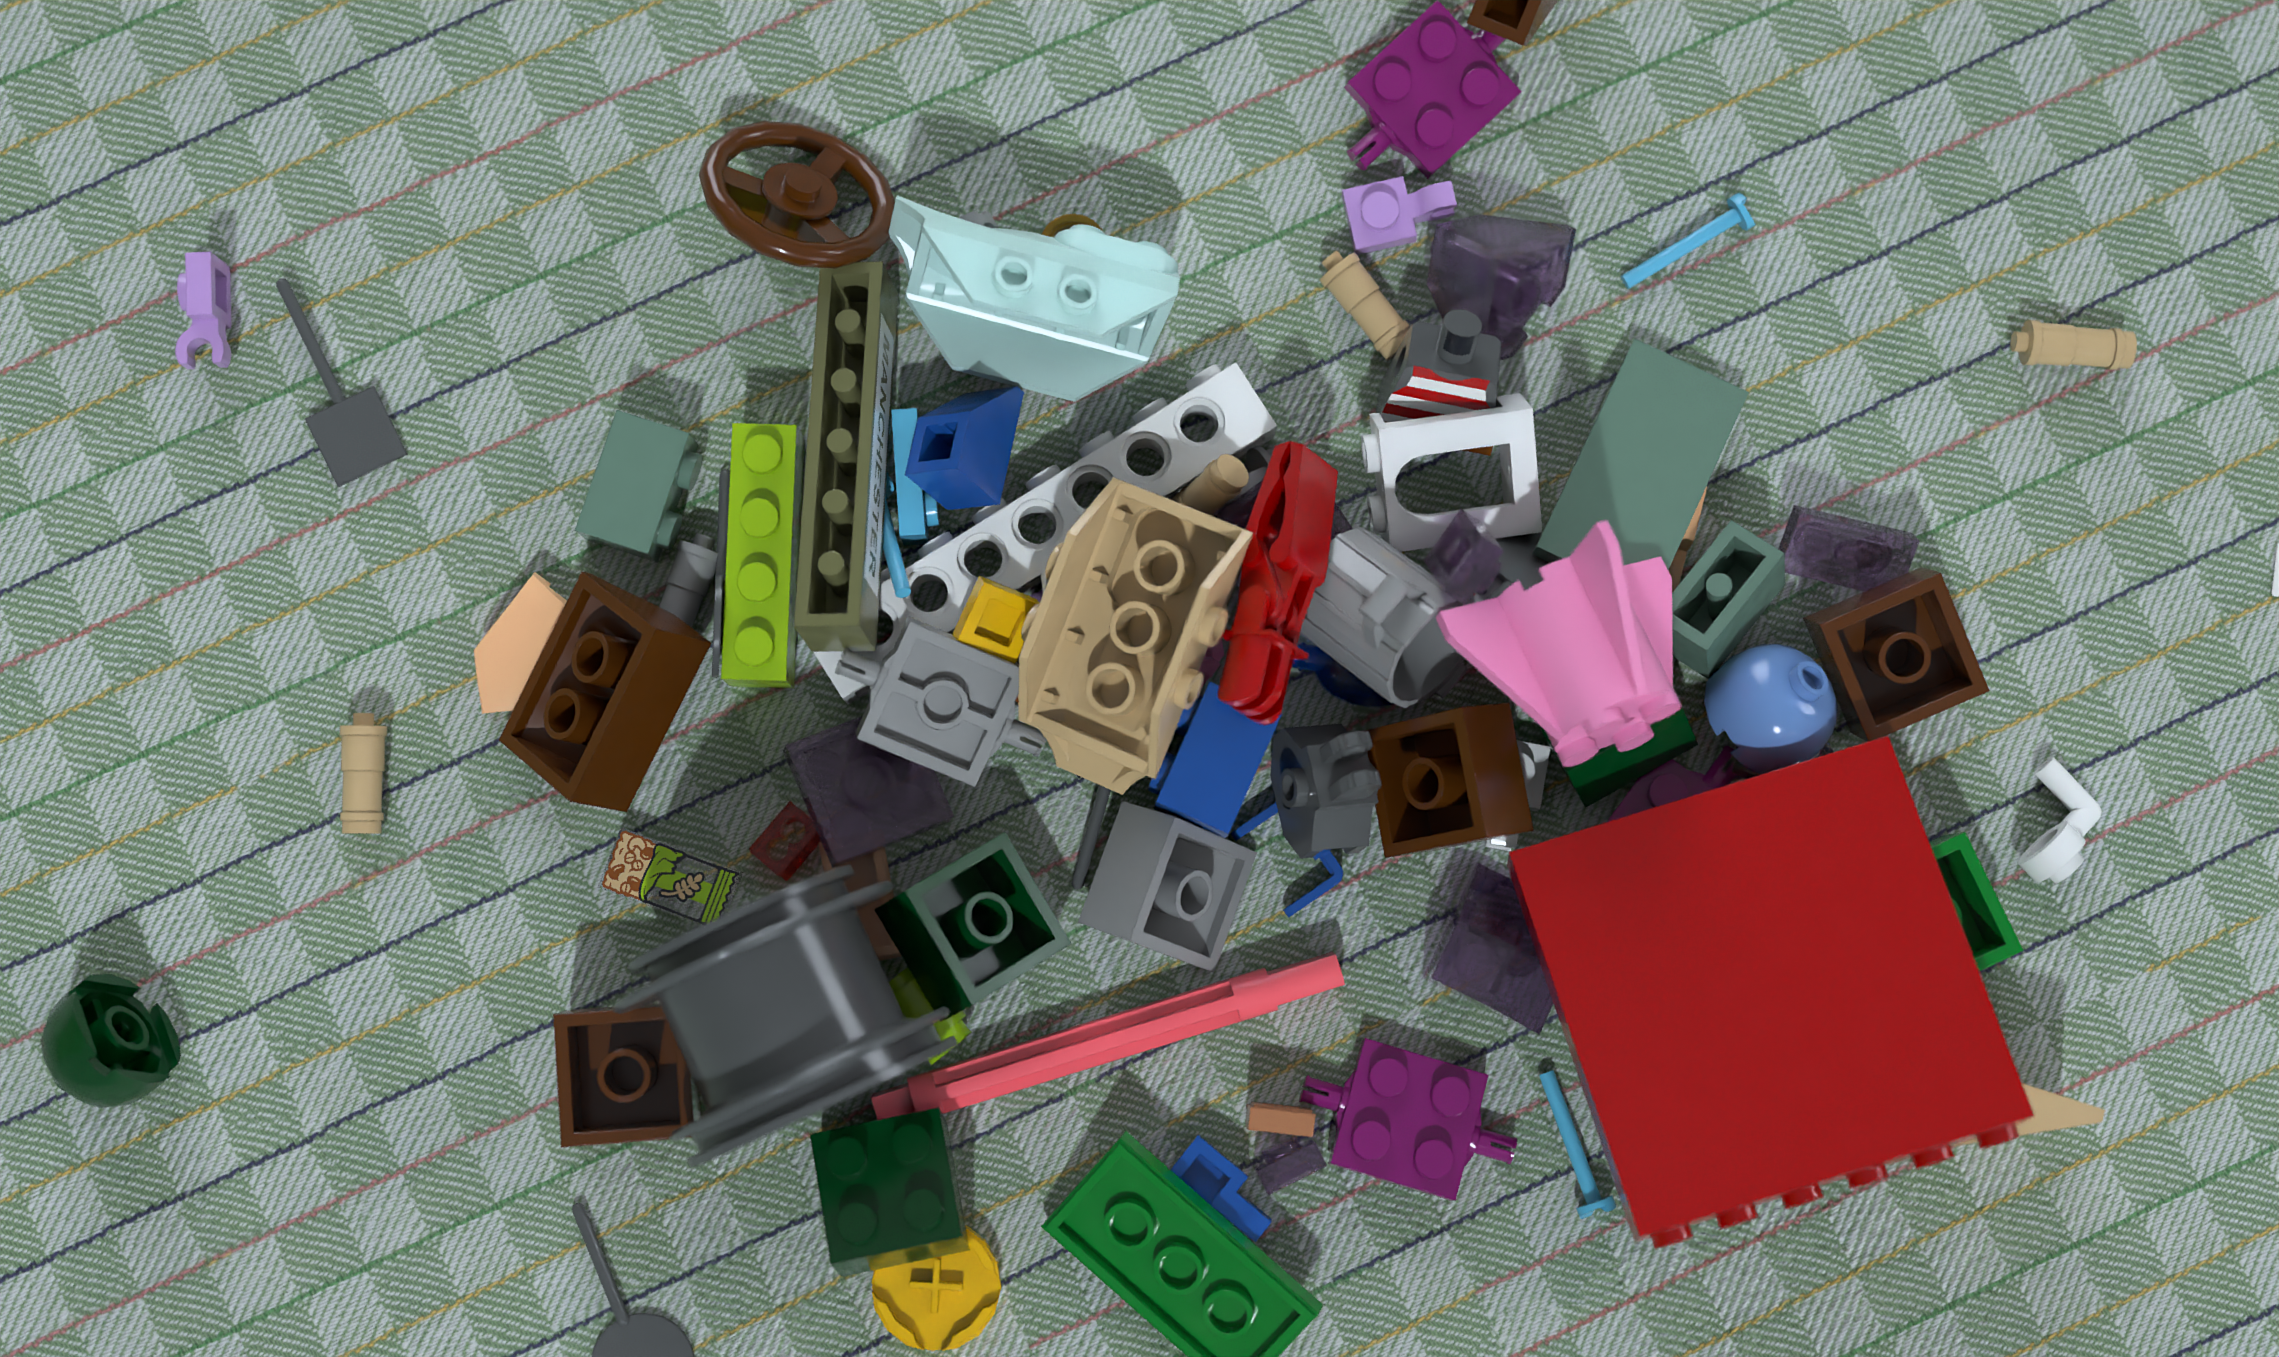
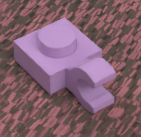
M1403 176L1342 190L1344 210L1353 249L1357 255L1414 243L1417 239L1415 223L1453 216L1455 214L1454 207L1457 206L1452 181L1435 183L1410 194H1407Z
M212 252L185 253L186 273H180L178 276L177 294L182 310L186 311V315L192 319V325L177 340L175 347L177 361L186 369H195L196 350L203 344H211L212 362L220 368H228L231 361V348L226 338V329H231L230 267Z

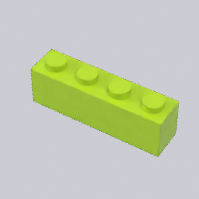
M732 423L721 679L731 687L794 689L797 630L794 627L801 535L805 439L797 425Z

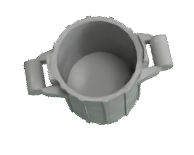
M1355 523L1352 530L1337 534L1330 542L1325 581L1314 591L1300 634L1391 704L1393 702L1397 706L1407 708L1431 698L1435 693L1443 699L1468 671L1467 667L1461 663L1464 657L1445 640L1435 617L1440 611L1472 603L1381 537Z

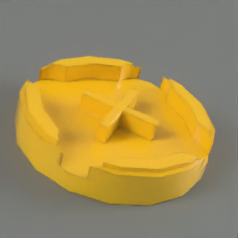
M967 1225L965 1226L969 1251L877 1269L873 1272L872 1295L874 1309L887 1331L907 1346L931 1351L957 1349L980 1335L995 1314L1002 1287L998 1260L986 1240Z

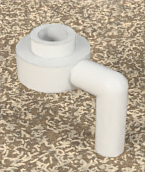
M2051 757L2040 765L2034 774L2061 801L2070 813L2061 823L2038 838L2022 854L2018 864L2036 883L2050 878L2057 884L2069 877L2083 863L2084 857L2079 853L2086 842L2083 837L2100 819L2101 807L2054 757Z

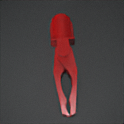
M1293 441L1276 445L1273 450L1246 526V530L1252 532L1253 535L1242 560L1238 606L1232 630H1224L1221 636L1229 642V647L1217 697L1239 713L1245 714L1250 720L1262 725L1274 723L1282 712L1293 660L1308 659L1309 656L1308 653L1297 647L1302 624L1314 591L1323 584L1326 577L1338 471L1304 444Z

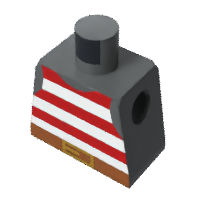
M1455 309L1446 313L1442 326L1421 321L1411 324L1380 383L1376 413H1379L1384 422L1388 423L1496 408L1499 389L1501 341L1496 336L1480 333L1482 323L1479 317L1463 309ZM1493 446L1465 449L1463 451L1491 456Z

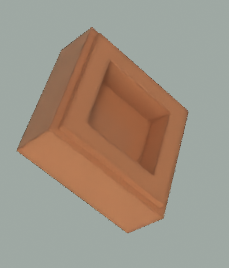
M1251 1101V1104H1247L1245 1127L1253 1131L1313 1137L1316 1114L1307 1107Z

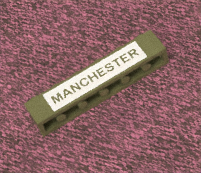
M883 261L855 262L836 269L820 268L794 618L795 629L812 652H842L845 648H848L850 651H876L898 293Z

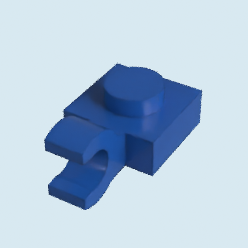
M1198 1135L1170 1170L1239 1230L1256 1242L1271 1224L1272 1219L1237 1192L1249 1175Z

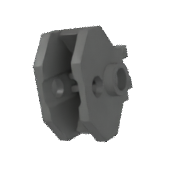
M1342 724L1283 728L1274 736L1270 777L1283 836L1300 859L1312 858L1322 850L1342 848L1346 854H1355L1369 846L1373 806L1379 803L1377 792L1382 786L1378 770L1375 769L1368 759L1367 752L1373 747L1369 731L1358 730L1348 732Z

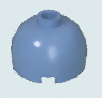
M1760 644L1744 650L1724 662L1721 668L1714 672L1706 682L1704 703L1712 729L1717 736L1726 731L1730 740L1738 747L1731 754L1741 764L1760 774L1812 759L1824 747L1833 733L1837 720L1838 705L1832 684L1824 670L1811 657L1792 646Z

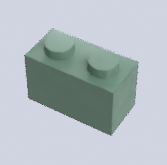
M616 410L575 531L588 541L658 563L662 550L670 551L677 540L682 523V514L676 513V509L683 489L691 491L697 482L703 460L702 454L696 453L698 443L688 432Z
M1731 520L1672 593L1673 657L1709 679L1785 586V553Z

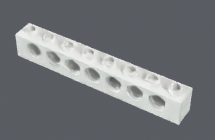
M1236 362L1223 371L1220 370L1217 364L1204 369L1185 384L1189 392L1170 404H1167L1164 398L1153 401L1132 417L1136 424L1135 426L1117 437H1114L1111 431L1095 437L1079 450L1082 459L1063 471L1059 469L1057 464L1044 469L1027 481L1025 486L1029 492L1008 505L1001 498L1000 505L985 506L975 513L971 518L975 526L959 536L953 538L950 532H945L923 545L917 551L921 559L905 569L911 589L909 596L905 598L896 597L889 569L886 568L881 571L878 615L887 616L893 621L892 635L887 642L876 646V651L852 652L881 663L882 659L894 648L908 616L952 634L978 577L972 575L966 569V564L971 553L979 548L994 549L1002 557L1000 569L994 575L987 577V579L1024 594L1042 584L1041 572L1046 571V565L1052 551L1059 543L1064 542L1067 532L1086 511L1073 498L1075 490L1082 483L1096 481L1106 487L1114 477L1171 499L1183 487L1193 482L1211 461L1216 460L1221 455L1229 454L1237 459H1241L1246 456L1250 448L1262 446L1273 439L1277 429L1275 421ZM1192 415H1203L1213 422L1216 433L1208 441L1194 442L1184 436L1180 426L1186 418ZM1150 448L1161 456L1163 466L1153 475L1141 476L1129 468L1127 464L1129 455L1137 449ZM1035 514L1048 516L1056 525V531L1052 538L1041 544L1030 543L1020 534V527L1024 520ZM928 581L939 582L948 589V597L945 604L933 612L921 611L913 605L915 590L919 585ZM813 652L842 699L848 705L869 692L870 686L841 674H835L839 659L842 660V652Z

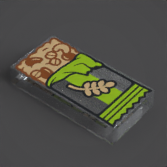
M621 827L598 888L701 926L729 912L744 872Z

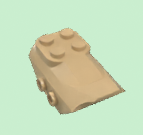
M1114 477L1070 528L1064 542L1059 543L1054 548L1048 559L1045 576L1049 581L1040 604L1033 606L1025 618L1021 632L1022 640L1025 642L1019 655L1018 720L1041 731L1053 752L1057 767L1121 795L1136 781L1145 776L1156 779L1183 709L1188 710L1191 708L1200 693L1203 684V673L1199 669L1208 646L1214 647L1225 630L1228 620L1226 608L1240 575L1242 560L1253 535L1252 532Z

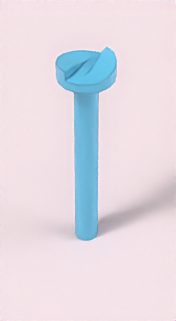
M1741 193L1728 198L1729 211L1621 275L1624 285L1630 289L1737 223L1745 231L1755 226L1752 217L1744 206L1747 198Z
M887 471L882 547L895 595L898 598H905L911 594V589L886 501L894 491L893 481Z
M1554 1070L1540 1074L1541 1083L1586 1204L1576 1208L1580 1219L1591 1216L1593 1211L1598 1208L1603 1209L1605 1212L1614 1210L1616 1204L1613 1196L1610 1195L1603 1198L1600 1196Z

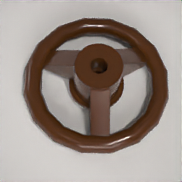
M761 121L732 128L706 150L699 171V178L707 208L731 236L761 255L798 267L836 269L867 260L890 239L888 231L895 201L887 178L867 155L836 135L800 123ZM765 146L797 148L818 155L810 166L797 163L775 165L765 173L763 179L728 167L729 162L741 152ZM843 170L851 174L868 194L872 207L869 226L861 234L849 238L827 217L835 209L838 194L834 184Z

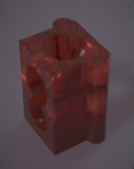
M790 800L749 847V852L777 876L788 881L819 845L818 842H821L826 837L828 832ZM793 822L803 823L805 826L803 839L794 844L788 843L786 856L781 860H774L771 857L770 848L774 842L785 839L784 829L786 825H790Z

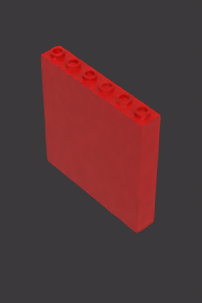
M1889 736L1509 852L1507 867L1635 1243L1651 1238L1654 1249L1674 1245L1694 1237L1691 1225L1714 1218L1717 1220L1719 1229L1736 1226L1759 1218L1756 1205L1781 1198L1785 1210L1824 1198L1820 1186L1846 1178L1850 1190L1870 1185L1889 1178L1886 1169L1887 1165L1911 1158L1915 1170L1932 1166L1955 1157L1951 1148L1952 1145L1975 1138L1980 1150L1994 1147L2020 1138L2016 1126L2035 1116Z

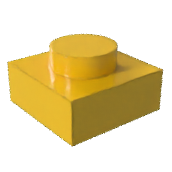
M979 576L952 634L959 642L1016 663L1025 642L1021 637L1023 623L1031 608L1036 604H1040V602L1036 598Z

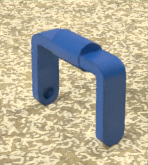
M1276 802L1231 832L1230 834L1234 840H1239L1278 813ZM1331 849L1322 850L1313 857L1314 860L1320 859L1331 877L1283 909L1288 918L1342 880L1343 869L1330 851Z

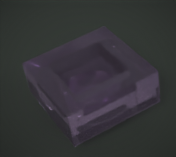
M1291 1135L1262 1150L1261 1153L1265 1162L1253 1168L1265 1192L1270 1195L1327 1165L1315 1141L1309 1139L1300 1144L1297 1136Z

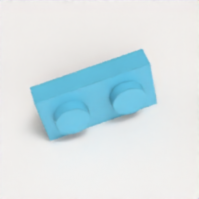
M917 408L891 410L899 536L904 546L926 544L929 542L928 527L939 526V504L905 475L917 419L920 416Z

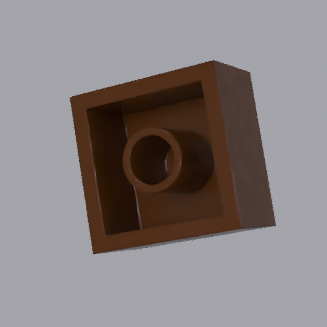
M1920 567L1803 618L1826 675L1832 684L1834 694L1850 732L1867 742L1882 738L1989 692L1941 572Z
M1510 703L1460 707L1364 730L1365 732L1369 731L1373 745L1371 750L1367 752L1368 759L1375 769L1378 770L1382 784L1377 792L1379 803L1375 807L1385 858L1430 852L1534 831Z
M660 1003L648 1004L623 1014L615 1013L613 1007L565 1010L553 1014L561 1148L670 1139L669 1136L672 1131L701 1117L699 1091Z

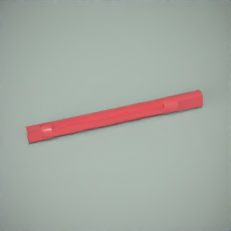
M1334 952L1322 954L1271 971H1266L1264 967L908 1077V1083L873 1093L871 1100L877 1120L938 1107L942 1114L1277 1011L1278 1005L1345 985L1344 978Z

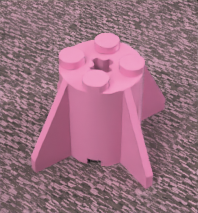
M1608 520L1596 523L1569 557L1539 568L1538 570L1543 581L1533 585L1526 591H1524L1520 580H1518L1496 598L1440 611L1435 617L1445 640L1546 730L1564 767H1571L1585 762L1596 755L1599 749L1615 744L1619 752H1624L1646 743L1654 736L1650 725L1669 717L1681 708V704L1673 690L1672 577L1661 556L1623 566L1620 546Z

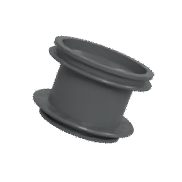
M851 865L841 866L798 882L722 915L652 949L628 964L632 975L646 972L650 984L616 1002L613 1011L623 1014L659 1001L706 1107V1110L698 1120L672 1131L669 1136L670 1140L675 1142L689 1135L692 1136L699 1153L686 1159L690 1169L824 1110L958 1045L954 1035L941 1040L934 1025V1022L949 1015V1008H939L917 1019L904 1017L857 910L890 893L893 889V883L884 881L849 894L844 882L852 878L855 873Z

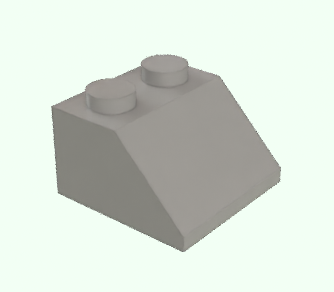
M1122 801L1078 923L1214 973L1257 852L1177 817Z

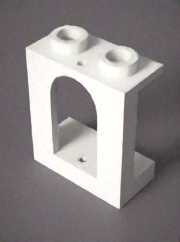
M1520 393L1497 396L1496 408L1388 423L1384 422L1379 413L1369 414L1371 434L1361 436V449L1366 473L1375 472L1377 495L1367 497L1368 517L1372 533H1381V536L1387 543L1402 552L1542 532L1533 408ZM1499 445L1504 504L1433 514H1415L1404 509L1398 502L1394 491L1396 477L1401 468L1411 459L1429 454Z

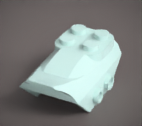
M897 195L888 232L904 260L909 276L904 299L952 370L1075 402L1147 364L1178 295L1180 280L1177 262L1161 245L1148 241L1131 242L1106 235L1100 229L1084 224L1074 225L1070 229L1060 231L1055 237L1026 231L989 228L933 210Z

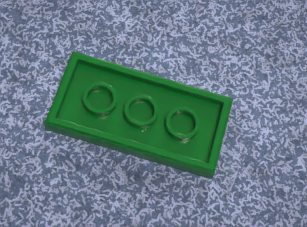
M1126 1130L1041 1226L1187 1357H1279L1319 1315L1323 1306L1318 1299Z

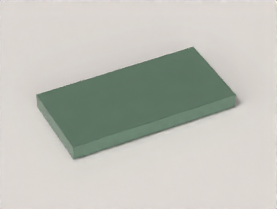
M1634 339L1532 554L1549 563L1567 558L1596 523L1608 520L1620 546L1623 566L1661 556L1669 570L1749 392L1640 340Z

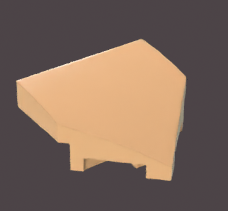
M536 572L532 574L474 649L482 714L514 710L567 602L566 599L550 588L551 584Z

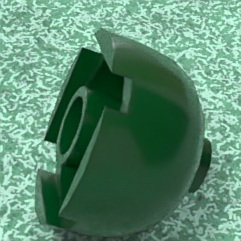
M92 974L57 1002L49 1012L41 1037L43 1059L54 1082L61 1090L75 1099L99 1108L129 1105L144 1098L171 1076L169 1075L170 1071L180 1061L181 1051L178 1035L166 1012L156 1003L149 1013L143 1003L133 996L141 988L129 980L112 974Z

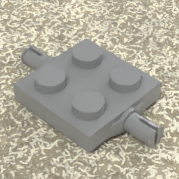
M907 617L894 648L882 659L881 663L852 652L848 648L844 649L841 654L842 660L839 659L835 674H841L870 686L869 703L855 732L857 739L976 787L988 759L1002 746L1003 742L1027 751L1036 757L1042 751L1041 745H1045L1046 738L1039 729L1014 719L1015 700L1019 694L1018 662L1012 663L959 642L954 635L912 617Z

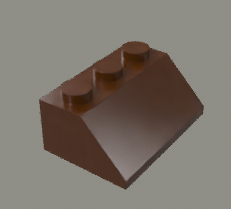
M582 571L499 741L568 801L627 812L711 642L676 615L593 574Z

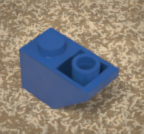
M1018 386L964 393L918 417L905 475L947 510L1000 505L1024 392Z

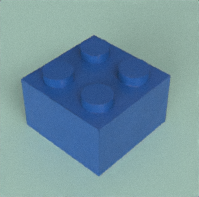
M1209 682L1204 696L1198 695L1191 708L1188 710L1183 709L1174 733L1185 738L1177 756L1166 752L1156 779L1152 778L1148 791L1159 795L1154 810L1177 817L1226 838L1282 713L1274 723L1268 725L1256 723L1245 714L1239 713L1230 705L1220 701L1217 697L1219 685Z

